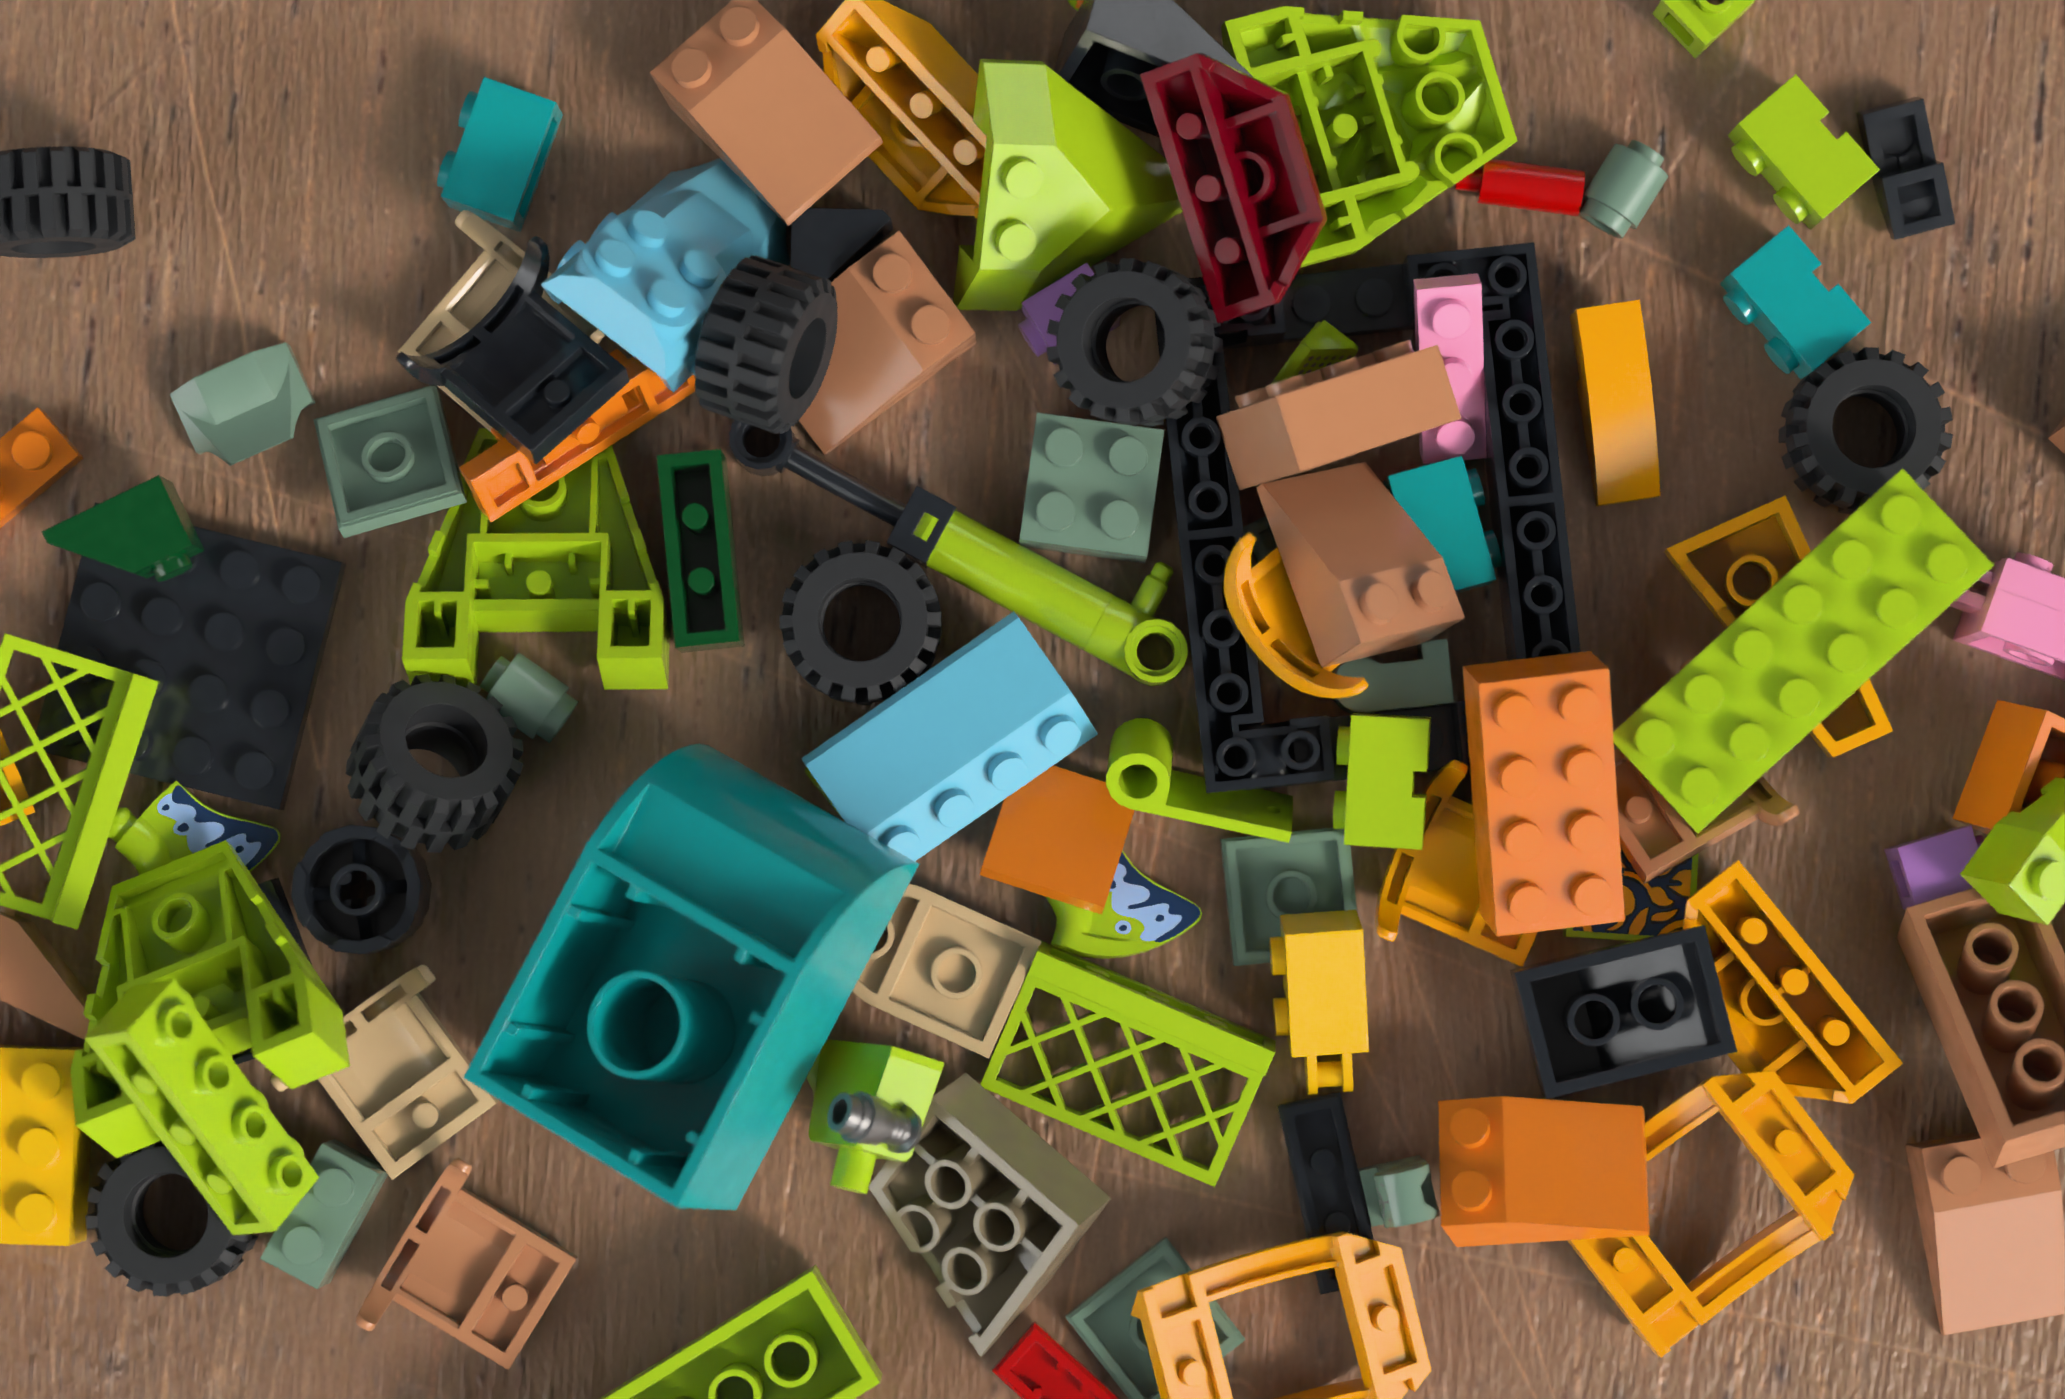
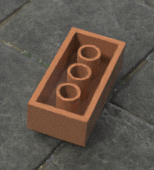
M1974 888L1906 908L1897 939L1993 1169L2065 1147V953L2051 922L2049 925L2000 914Z

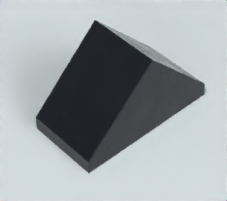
M808 208L792 222L791 267L827 278L832 282L847 268L874 249L893 230L892 220L881 209Z

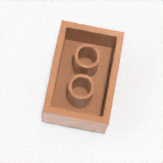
M1410 340L1238 395L1235 399L1239 409L1216 416L1239 490L1293 475L1462 419L1438 344L1414 352Z

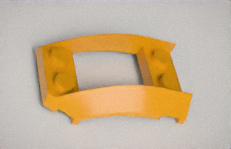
M1775 1071L1711 1076L1645 1121L1646 1160L1648 1162L1686 1133L1717 1112H1720L1794 1208L1792 1211L1735 1248L1687 1285L1648 1235L1567 1240L1633 1325L1631 1329L1660 1358L1671 1350L1670 1347L1698 1325L1702 1326L1766 1276L1820 1240L1824 1241L1834 1233L1832 1228L1841 1202L1846 1200L1854 1173Z
M1338 1232L1232 1257L1138 1290L1131 1316L1141 1320L1161 1399H1233L1209 1302L1274 1281L1329 1268L1335 1269L1362 1378L1320 1386L1274 1399H1402L1408 1390L1416 1391L1432 1369L1402 1249L1350 1233Z

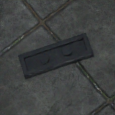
M1340 1091L1277 1105L1307 1239L1346 1232L1374 1240ZM1334 1268L1314 1271L1320 1295L1340 1291Z

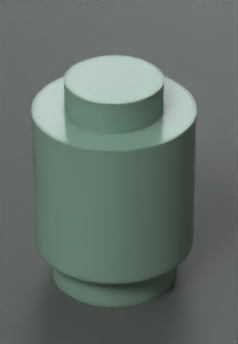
M1631 140L1628 147L1614 144L1585 190L1583 199L1586 202L1579 214L1603 232L1615 238L1623 239L1629 228L1636 229L1668 179L1667 173L1660 168L1664 158L1652 148L1636 140Z
M518 653L511 662L501 656L480 684V687L489 693L486 700L494 696L503 705L499 712L501 716H512L518 727L517 729L532 740L538 735L548 743H551L579 703V701L567 694L569 690L567 685L521 653Z

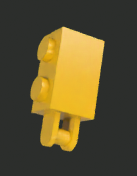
M1357 910L1280 915L1281 936L1269 937L1272 976L1283 975L1284 997L1273 998L1275 1036L1287 1037L1292 1058L1304 1057L1308 1095L1318 1094V1088L1342 1086L1343 1092H1353L1352 1053L1369 1052L1363 928ZM1339 1054V1061L1317 1062V1056Z

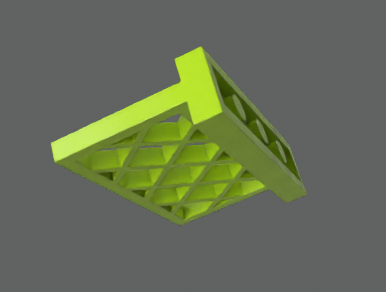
M4 633L0 644V690L3 687L11 703L0 708V717L15 710L32 744L0 760V784L12 804L11 807L0 812V821L16 813L33 847L0 863V884L4 891H0V906L48 919L52 923L78 930L159 681ZM13 650L39 657L53 682L17 699L5 677ZM51 661L77 670L59 678ZM88 673L114 681L106 707L83 719L80 718L64 688V685ZM57 689L74 723L39 740L22 706ZM101 719L95 741L93 742L85 726ZM78 730L90 751V756L85 769L61 781L43 747ZM37 751L54 785L18 802L1 769ZM81 780L73 805L65 788ZM58 792L70 813L66 829L40 843L23 809ZM61 842L54 866H52L44 850ZM38 854L50 876L42 902L14 895L3 871Z
M1041 941L980 1085L986 1090L1215 1187L1262 1078L1266 1075L1275 1055L1276 1040ZM1035 987L1060 997L1069 1021L1036 1033L1026 1009ZM1073 1003L1092 1012L1078 1017ZM1104 1017L1120 1023L1128 1046L1095 1058L1082 1026ZM1022 1021L1028 1037L1012 1043ZM1074 1029L1087 1062L1053 1075L1040 1042ZM1132 1029L1151 1037L1137 1042ZM1163 1042L1179 1048L1188 1071L1154 1083L1141 1051ZM1032 1046L1045 1078L1021 1087L998 1077L1006 1055ZM1191 1054L1209 1062L1196 1067ZM1133 1055L1146 1087L1112 1100L1099 1067ZM1221 1068H1226L1247 1077L1237 1100L1214 1109L1200 1076ZM1091 1071L1103 1104L1082 1112L1066 1106L1058 1083ZM1192 1080L1205 1112L1171 1125L1158 1093ZM1049 1087L1054 1100L1035 1092ZM1150 1096L1162 1129L1141 1137L1126 1132L1116 1109ZM1108 1112L1113 1126L1095 1117ZM1232 1113L1224 1132H1222L1217 1118ZM1209 1121L1218 1143L1209 1167L1183 1156L1175 1134ZM1167 1138L1171 1150L1154 1144V1142Z

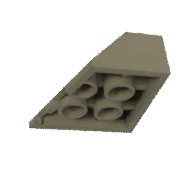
M964 1073L933 1096L922 1126L921 1137L915 1146L912 1157L907 1162L887 1160L869 1185L870 1191L909 1250L921 1253L941 1283L935 1289L948 1309L955 1305L972 1330L973 1334L968 1339L980 1357L994 1345L1045 1288L1111 1200L1104 1191L967 1073Z

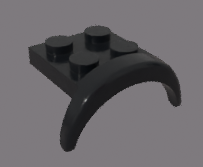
M538 236L528 241L522 264L504 295L471 330L450 345L433 353L411 356L401 351L396 356V360L417 380L428 385L445 386L535 465L630 382L627 370L622 364L542 298L544 289L541 284L548 276L550 255L547 244Z

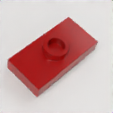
M1036 1321L1030 1325L992 1368V1372L1022 1399H1120Z

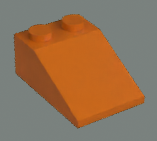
M1997 700L1952 819L1967 826L1971 825L1972 828L1989 834L1995 824L2011 811L2020 813L2043 796L2040 789L2056 777L2065 779V718L2047 710Z
M1508 1096L1438 1101L1441 1227L1456 1247L1650 1235L1645 1114L1643 1106Z

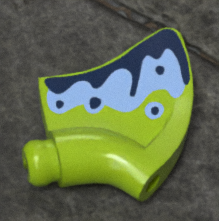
M176 780L152 802L139 818H136L128 808L118 807L108 838L117 843L114 848L133 864L138 871V875L224 840H227L233 846L249 872H251L277 847L281 841V833L279 829L271 825L231 816L207 806Z
M1123 850L1102 915L1045 897L1056 916V928L1051 945L1062 951L1089 958H1122L1148 952L1181 936L1194 927L1202 916L1201 908L1195 903L1157 884L1142 874L1132 864Z

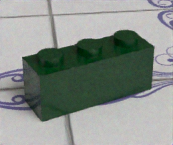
M721 449L656 455L675 648L681 653L744 647L726 456Z

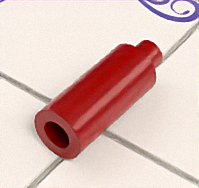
M1492 159L1455 184V190L1476 192V202L1480 204L1578 217L1584 192L1585 171Z

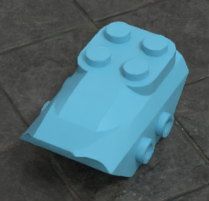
M719 158L696 167L670 172L628 210L619 215H616L614 212L609 213L598 225L586 244L578 240L571 246L560 261L557 271L547 278L541 286L557 304L564 302L657 373L664 385L672 392H675L689 377L695 375L696 351L703 322L716 292L731 270L735 269L741 260L746 257L750 258L751 255L787 266L790 265L786 246L787 225Z

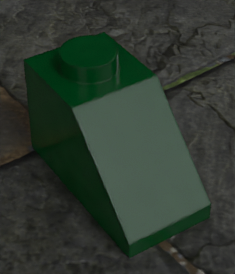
M160 475L42 531L46 542L50 545L144 578L155 576L157 582L171 579L186 572L193 566L190 558L205 551L173 483Z

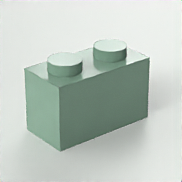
M336 1139L321 1144L310 1164L319 1176L318 1180L273 1233L260 1258L316 1289L332 1281L388 1176L379 1162Z

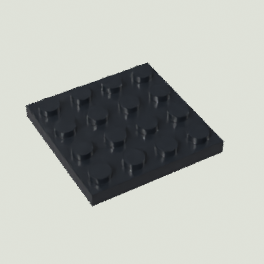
M194 527L205 551L190 558L193 566L189 570L161 582H157L155 576L144 578L81 556L57 650L159 681L129 773L171 784L177 780L183 787L284 810L346 564L199 527ZM55 662L53 664L59 678L77 670ZM88 673L64 685V688L80 718L83 719L106 707L114 681ZM57 689L45 695L36 730L39 740L74 723ZM101 719L85 726L93 742L95 741ZM78 730L43 747L48 754L85 763L88 762L90 751Z

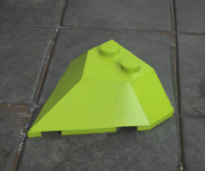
M980 59L973 122L987 138L975 245H959L953 303L958 310L1017 311L1022 308L1023 301L1085 263H1088L1091 267L1183 211L1166 158L1064 80L1044 62Z

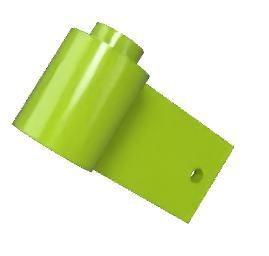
M1135 718L1124 722L1115 730L1110 743L1106 787L1111 797L1118 804L1132 810L1289 843L1292 833L1293 796L1263 789L1206 793L1204 777L1172 770L1173 740L1169 731L1162 724L1148 718Z

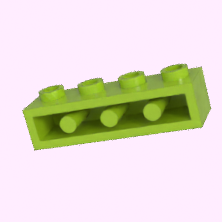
M174 979L131 986L85 1037L86 1041L233 1236L276 1231L318 1180L319 1176L304 1157V1151L300 1144L286 1133L268 1108V1102L264 1095L250 1084L232 1059V1053L228 1046L214 1035L196 1010L192 997L179 987Z

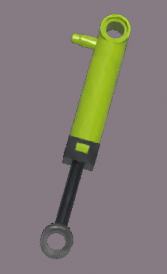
M737 420L732 422L729 432L730 448L738 463L749 473L758 476H772L779 472L783 473L785 469H788L894 526L886 541L888 548L892 549L895 547L904 552L907 558L925 568L929 567L1011 612L1014 611L1018 616L1130 675L1138 683L1150 687L1162 686L1174 680L1182 671L1188 656L1185 637L1181 630L1171 622L1153 616L1168 589V582L1174 573L1173 568L1162 562L1155 563L1151 573L1144 578L1130 604L959 512L956 506L919 486H916L907 505L799 447L800 440L795 438L791 428L783 434L779 433L780 442L773 454L767 457L753 456L746 451L745 442L748 434L757 427ZM1149 636L1164 638L1172 648V662L1162 670L1146 668L1137 657L1138 644Z

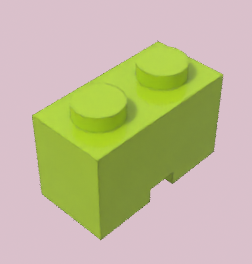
M1795 74L1740 121L1727 136L1735 144L1731 147V150L1739 164L1753 176L1761 173L1775 189L1776 193L1773 195V199L1782 213L1796 224L1803 221L1811 230L1880 169L1847 131L1838 139L1831 134L1820 121L1829 111Z
M1353 713L1351 715L1350 727L1339 726L1336 762L1337 765H1348L1347 791L1335 790L1333 829L1344 830V845L1422 850L1425 835L1427 794L1414 793L1415 771L1427 772L1429 767L1431 717Z

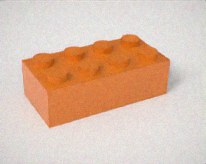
M1591 651L1463 666L1481 916L1497 937L1625 921L1609 668Z

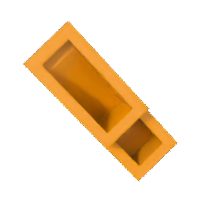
M1640 299L1576 309L1570 316L1580 378L1576 384L1596 507L1659 497L1661 494L1656 422Z

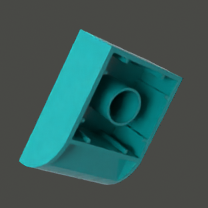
M692 744L679 748L657 761L625 791L587 842L463 1078L676 1208L736 1210L915 874L919 863L709 745Z

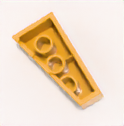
M1786 495L1666 548L1664 553L1726 629L1811 550ZM1868 679L1817 725L1809 735L1827 757L1833 758L1892 732L1893 729L1870 679Z

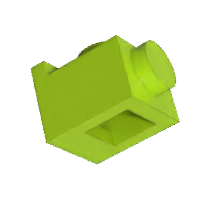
M1661 0L1652 14L1696 59L1740 18L1756 0H1724L1719 5L1710 4L1706 0Z

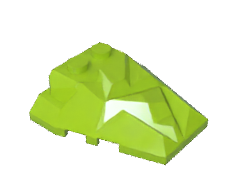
M1282 6L1227 20L1221 25L1223 48L1254 78L1288 93L1293 105L1328 218L1300 268L1356 253L1371 243L1376 237L1401 220L1406 219L1430 200L1460 182L1518 141L1480 20L1401 15L1398 20L1366 18L1363 17V12L1343 10L1339 15L1304 13V7Z

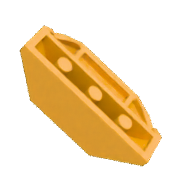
M845 0L815 35L818 49L820 52H823L824 73L880 135L883 141L868 157L918 210L949 215L975 216V218H978L987 138L973 122L978 74L929 22L884 0Z
M1739 860L1733 862L1686 900L1682 929L1705 925L1737 1052L1727 1055L1741 1073L1775 1071L1793 1096L1853 1104L1903 1064Z

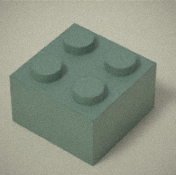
M1037 413L1019 544L1026 548L1145 564L1149 547L1164 430Z

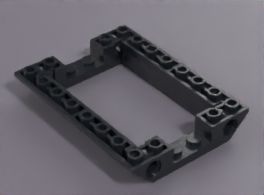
M1534 242L1407 255L1402 264L1295 275L1280 303L1221 322L1220 326L1214 328L1215 337L1223 339V353H1214L1212 365L1220 367L1216 380L1209 378L1205 380L1202 388L1208 392L1200 403L1190 401L1185 405L1188 411L1187 414L1178 419L1166 418L1206 793L1269 789L1347 780L1348 765H1337L1336 762L1339 726H1351V715L1305 717L1261 725L1264 722L1257 655L1245 641L1233 621L1224 594V573L1228 557L1240 538L1244 536L1239 488L1216 420V416L1230 412L1224 349L1302 341L1317 322L1321 323L1323 320L1345 336L1415 329L1413 279L1478 273L1482 284L1487 457L1484 459L1492 530L1495 533L1502 558L1501 567H1497L1507 661L1581 652ZM1203 277L1189 278L1191 279L1190 284L1202 289L1209 298ZM1209 300L1206 303L1208 309L1213 310L1211 301ZM1154 311L1160 360L1165 345V332L1159 316ZM1457 701L1450 705L1367 713L1431 717L1429 767L1427 772L1439 771L1452 760H1458L1470 767L1465 701Z

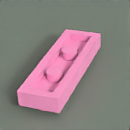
M1478 273L1413 279L1416 351L1438 344L1462 418L1419 433L1420 455L1423 464L1437 463L1462 456L1463 460L1487 458L1482 284Z

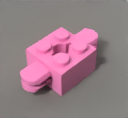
M2016 553L2014 560L2007 557L1994 562V566L1970 587V591L1966 590L1950 605L1963 611L1953 641L2065 681V578L2051 573L2054 566L2052 563L2030 554Z

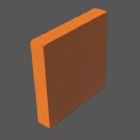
M1053 765L1003 800L979 875L1102 915L1135 810L1118 804L1111 797L1106 787V782Z

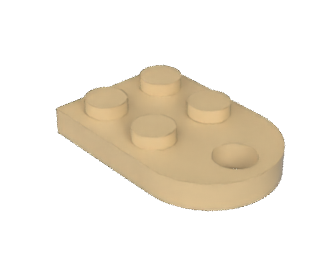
M909 884L887 925L888 938L885 945L880 950L872 953L852 992L862 1001L989 1058L1041 941L925 888Z

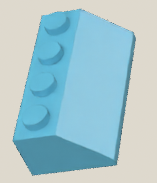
M1013 611L801 759L846 823L916 861L1098 735L1070 689L1023 622Z

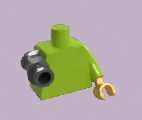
M829 1039L825 1041L806 1079L813 1090L814 1097L808 1132L809 1138L812 1142L839 1150L830 1186L855 1193L867 1194L876 1158L907 1162L912 1157L915 1146L921 1137L922 1126L937 1087L944 1062L894 1046Z

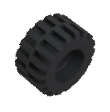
M32 147L0 151V256L18 258L84 256L113 251L136 239L131 162L126 157L108 150L87 147Z
M755 255L741 260L735 269L731 270L716 292L700 332L695 358V391L702 408L776 434H783L791 426H794L816 397L833 353L837 333L838 311L836 291L834 286L831 285V281L827 278Z
M1120 258V264H1113L1108 261L1094 266L1096 274L1093 276L1081 273L1071 282L1076 289L1075 293L1072 296L1061 294L1055 304L1056 307L1064 310L1060 321L1049 319L1047 333L1057 336L1056 346L1047 347L1049 362L1059 364L1060 371L1053 375L1059 387L1069 389L1072 392L1069 399L1079 408L1090 410V415L1121 424L1156 426L1164 424L1163 419L1167 417L1178 419L1187 414L1188 411L1185 405L1190 401L1200 403L1208 392L1202 388L1207 378L1216 380L1220 367L1212 365L1214 353H1223V339L1215 337L1214 328L1220 326L1221 323H1217L1214 311L1208 309L1206 305L1210 300L1202 289L1190 284L1191 279L1181 273L1149 261L1142 262L1134 258ZM1145 305L1151 307L1157 313L1163 324L1165 332L1164 350L1159 362L1150 373L1138 380L1128 382L1120 379L1109 364L1106 351L1107 337L1112 325L1119 316L1131 308Z
M1865 347L1857 353H1852L1849 350L1838 354L1828 362L1820 365L1798 383L1792 391L1794 396L1784 405L1781 416L1785 417L1786 421L1785 426L1778 429L1779 443H1786L1788 453L1781 458L1786 469L1794 467L1799 478L1793 482L1801 492L1809 488L1816 494L1813 499L1815 503L1824 508L1833 504L1838 506V513L1851 515L1901 469H1904L1923 490L1930 485L1929 479L1940 473L1946 460L1941 458L1942 453L1951 448L1953 434L1945 433V424L1952 421L1953 418L1951 407L1941 408L1938 397L1945 394L1939 382L1931 386L1928 384L1923 376L1929 370L1921 363L1917 362L1909 366L1903 362L1906 354L1892 350L1884 355L1879 354V347ZM1852 396L1869 398L1883 406L1892 417L1897 432V443L1892 458L1885 465L1877 468L1858 465L1849 460L1838 448L1833 436V416L1837 406L1846 398Z
M852 540L840 542L838 543L839 547L828 551L825 548L813 555L814 559L805 567L801 565L793 575L795 580L790 589L786 588L782 599L784 606L782 615H780V630L782 631L783 645L787 656L792 661L795 669L812 687L828 695L831 699L843 703L846 701L857 703V705H871V702L885 701L924 674L927 669H930L935 660L938 645L941 643L942 615L935 589L927 578L926 573L917 563L907 558L904 552L895 547L890 549L881 546L880 542L866 540V543L853 544ZM854 586H871L887 594L896 605L900 618L899 632L894 644L883 655L872 660L855 661L843 657L830 646L824 632V616L829 603L840 592Z
M429 674L415 675L411 685L402 679L393 684L387 694L381 693L374 702L350 749L351 754L346 762V775L352 778L347 788L351 799L362 800L357 811L363 819L368 821L374 818L379 823L376 832L386 839L393 833L402 838L400 846L414 850L417 843H422L426 845L427 852L441 853L446 843L453 850L466 847L471 837L475 840L480 839L487 833L491 824H494L521 775L523 763L519 762V759L524 750L522 740L513 738L518 727L512 716L502 717L499 712L503 705L494 696L488 700L480 696L478 693L481 687L471 682H468L466 688L457 685L456 677L442 674L438 682H433ZM409 750H428L444 757L455 767L460 777H444L426 770L413 758Z
M159 1141L104 1163L97 1173L102 1178L100 1184L90 1188L87 1201L93 1202L95 1205L94 1213L86 1215L87 1229H96L98 1241L90 1244L96 1256L105 1254L109 1259L110 1263L105 1269L114 1278L123 1275L129 1279L127 1287L138 1292L149 1289L153 1290V1296L167 1297L175 1293L184 1295L195 1292L223 1279L222 1277L235 1271L244 1261L242 1256L245 1252L253 1249L258 1236L254 1234L233 1236L206 1200L208 1207L207 1227L196 1245L184 1250H174L159 1243L149 1232L143 1216L144 1198L149 1187L155 1179L166 1174H179L191 1180L165 1144Z

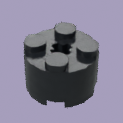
M348 825L325 832L316 843L308 848L302 861L298 862L294 869L291 897L299 922L310 931L316 940L329 946L328 948L336 952L375 954L398 947L406 939L412 937L421 927L423 919L429 910L432 883L426 862L417 851V848L415 847L412 850L400 846L401 837L391 833L389 838L386 839L376 832V827ZM366 872V881H374L375 895L369 896L367 898V906L361 908V899L351 898L349 890L350 885L360 883L361 873Z

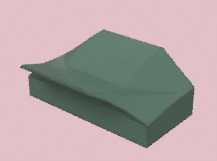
M286 342L245 354L192 378L170 393V397L196 453L210 452L221 458L229 466L294 438L295 425L301 410L315 404V400L292 348Z

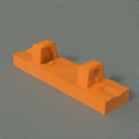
M619 349L612 351L609 354L626 368L630 382L536 465L494 428L491 429L498 443L459 467L478 508L492 523L694 393L695 375L689 377L675 392H672L664 385L657 373L633 356L628 359Z

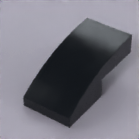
M1913 97L1856 112L1864 151L1880 169L1872 177V181L1891 239L1897 240L1955 224L1944 163L1937 161L1935 158L1924 98Z

